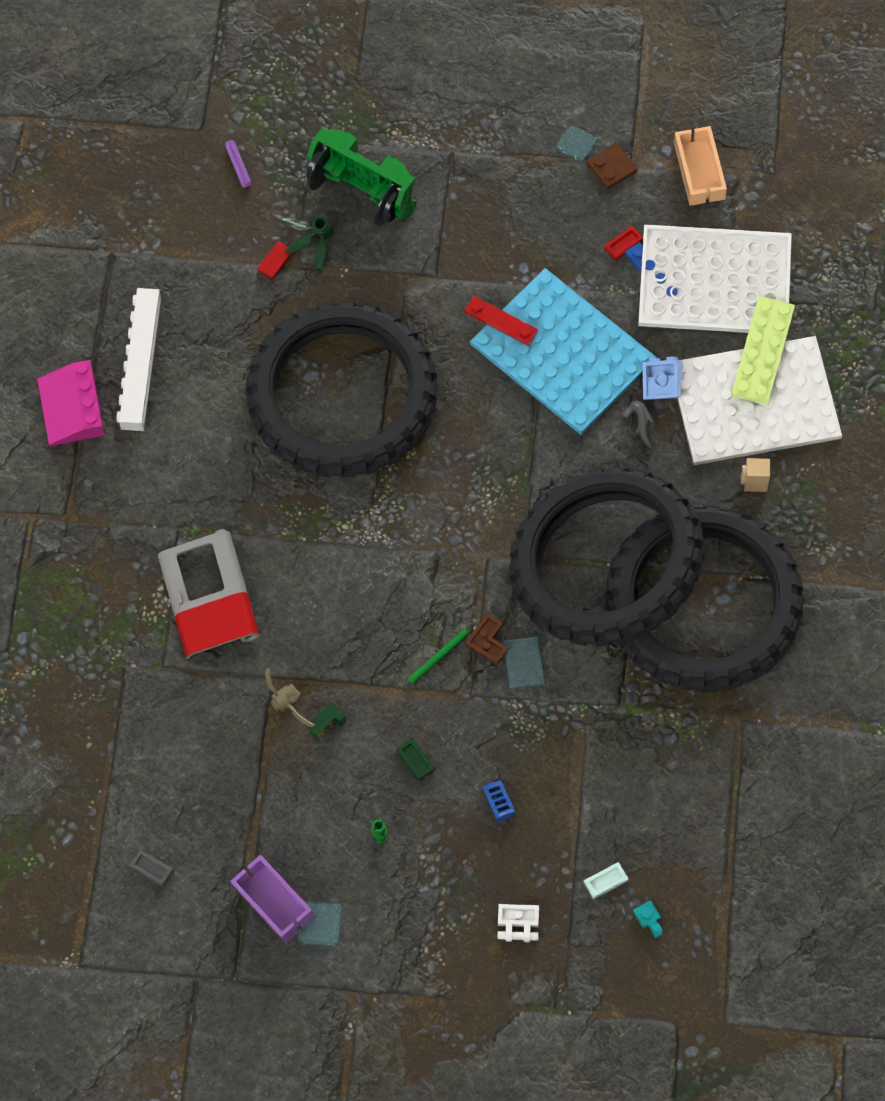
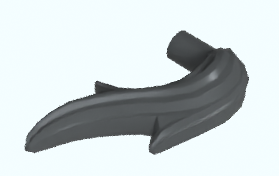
M634 401L622 414L626 418L633 412L638 415L639 423L635 434L639 433L642 441L648 447H651L648 440L647 427L649 422L654 421L646 406L640 401Z

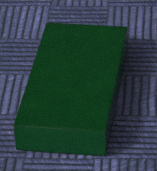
M413 738L396 749L418 781L435 771L434 766Z

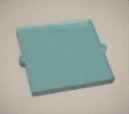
M570 124L565 133L561 134V139L555 148L583 162L588 153L592 152V148L598 138Z

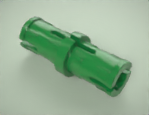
M377 819L372 823L371 832L374 840L381 844L386 841L387 828L385 823H382V820Z

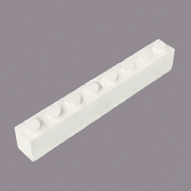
M137 288V294L133 295V306H135V309L131 311L130 320L133 323L132 328L128 330V338L130 339V344L126 346L128 360L124 361V372L126 374L125 378H122L121 381L123 395L120 394L119 396L121 411L117 412V423H120L121 430L144 431L161 304L159 289Z

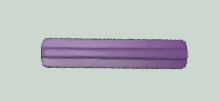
M227 141L225 143L226 149L242 187L251 186V180L235 141Z

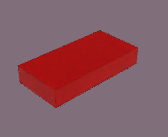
M631 226L604 245V250L617 261L625 255V251L639 242L642 243L643 236Z
M278 241L257 268L258 272L274 280L293 253L287 254L285 250L288 247Z

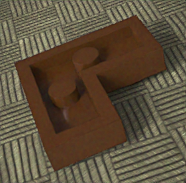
M487 613L467 639L465 646L498 665L508 652V647L494 639L503 627V622Z

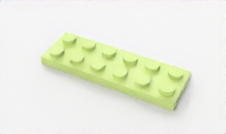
M761 296L758 297L731 393L732 397L768 405L795 305Z

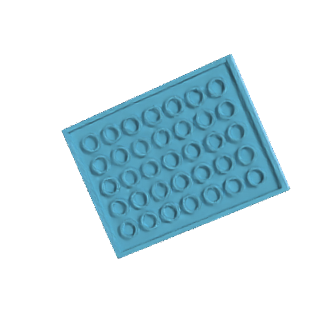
M546 268L502 310L538 329L537 335L529 346L489 325H486L470 341L471 346L580 435L643 374L642 362H649L650 358H656V356Z

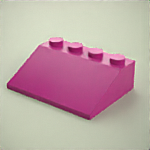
M90 360L71 363L38 378L49 446L105 436Z

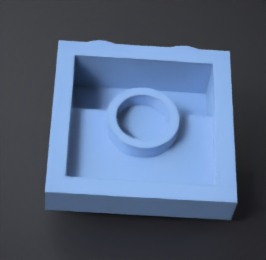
M666 357L665 361H661L660 358H650L649 362H642L643 400L681 398L680 380H683V361L678 360V357Z

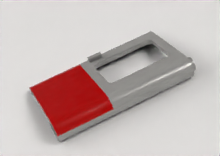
M220 529L214 534L164 550L158 554L186 659H189L194 654L238 639L242 642H250L260 636L229 531ZM212 544L224 583V589L190 601L177 557L179 554Z

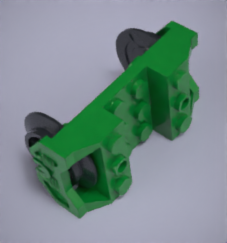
M321 128L312 140L307 155L308 162L310 163L306 173L311 190L318 189L327 178L338 183L342 179L368 193L371 196L369 200L378 205L375 215V224L377 226H382L386 222L391 223L395 218L399 220L407 219L416 207L417 202L412 198L415 177L409 174L399 159L387 156L380 166L373 160H367L358 153L357 138L353 134L342 130H326Z

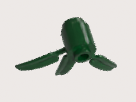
M317 217L311 226L306 221L283 218L281 222L290 228L307 232L309 229L314 230L310 235L306 234L285 250L287 254L299 251L312 242L311 238L314 235L320 238L315 260V267L317 270H320L323 267L327 250L324 240L329 239L334 233V228L326 217Z

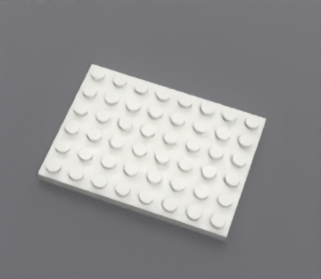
M644 225L638 326L749 333L759 296L789 303L791 233ZM646 260H653L655 262L653 270L645 269ZM658 273L665 274L663 279H657L655 276ZM673 286L670 290V297L667 295L666 291L668 287ZM675 288L678 290L676 296L672 294V290Z
M816 336L785 341L768 405L731 396L744 349L681 360L683 361V380H680L681 398L677 399L693 465L842 438Z

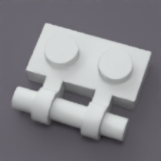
M499 904L498 926H506V931H498V939H506L507 942H512V940H524V942L538 940V932H530V927H538L539 905ZM512 926L524 927V932H512Z

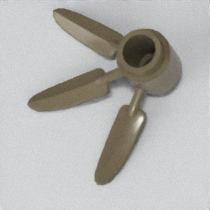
M267 668L265 670V678L269 689L274 693L271 696L272 701L270 702L276 711L280 709L283 712L289 708L299 721L307 726L314 727V723L301 716L292 706L298 701L300 692L292 684L285 685L277 691L271 680L270 668Z

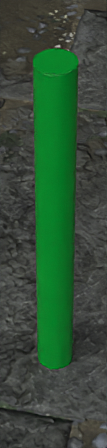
M463 629L407 678L409 683L414 684L469 635L468 631Z

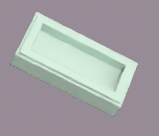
M618 862L587 878L583 883L592 898L595 899L627 882L628 877Z

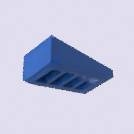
M501 780L482 787L497 823L515 816L514 807ZM499 786L500 790L489 793L490 789ZM502 793V796H501V797H498V798H496V799H492L493 796H496V795ZM505 800V803L495 806V803ZM508 807V809L498 812V809Z

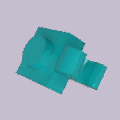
M651 900L633 909V913L643 929L649 926L655 938L662 935L663 930L657 922L661 920V917Z

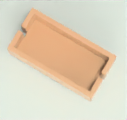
M711 126L694 129V142H691V130L675 132L674 146L689 205L706 203L707 199H709V202L725 200L727 188Z

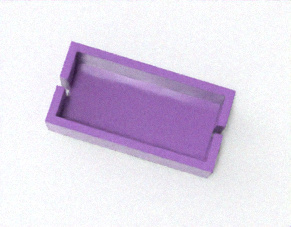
M259 855L247 866L253 877L250 878L247 872L242 870L230 882L284 943L287 944L299 933V927L304 929L316 916L273 867Z

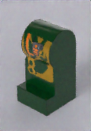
M332 702L310 721L315 724L314 727L309 726L310 735L314 739H322L326 732L336 723L340 727L346 723L345 715Z

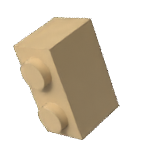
M747 458L746 465H742L741 484L744 485V491L767 492L770 479V459Z

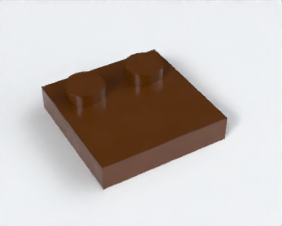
M617 142L587 160V165L607 190L637 173L638 170Z

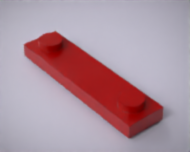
M473 296L465 308L466 314L527 346L531 344L538 333L537 328L476 296Z

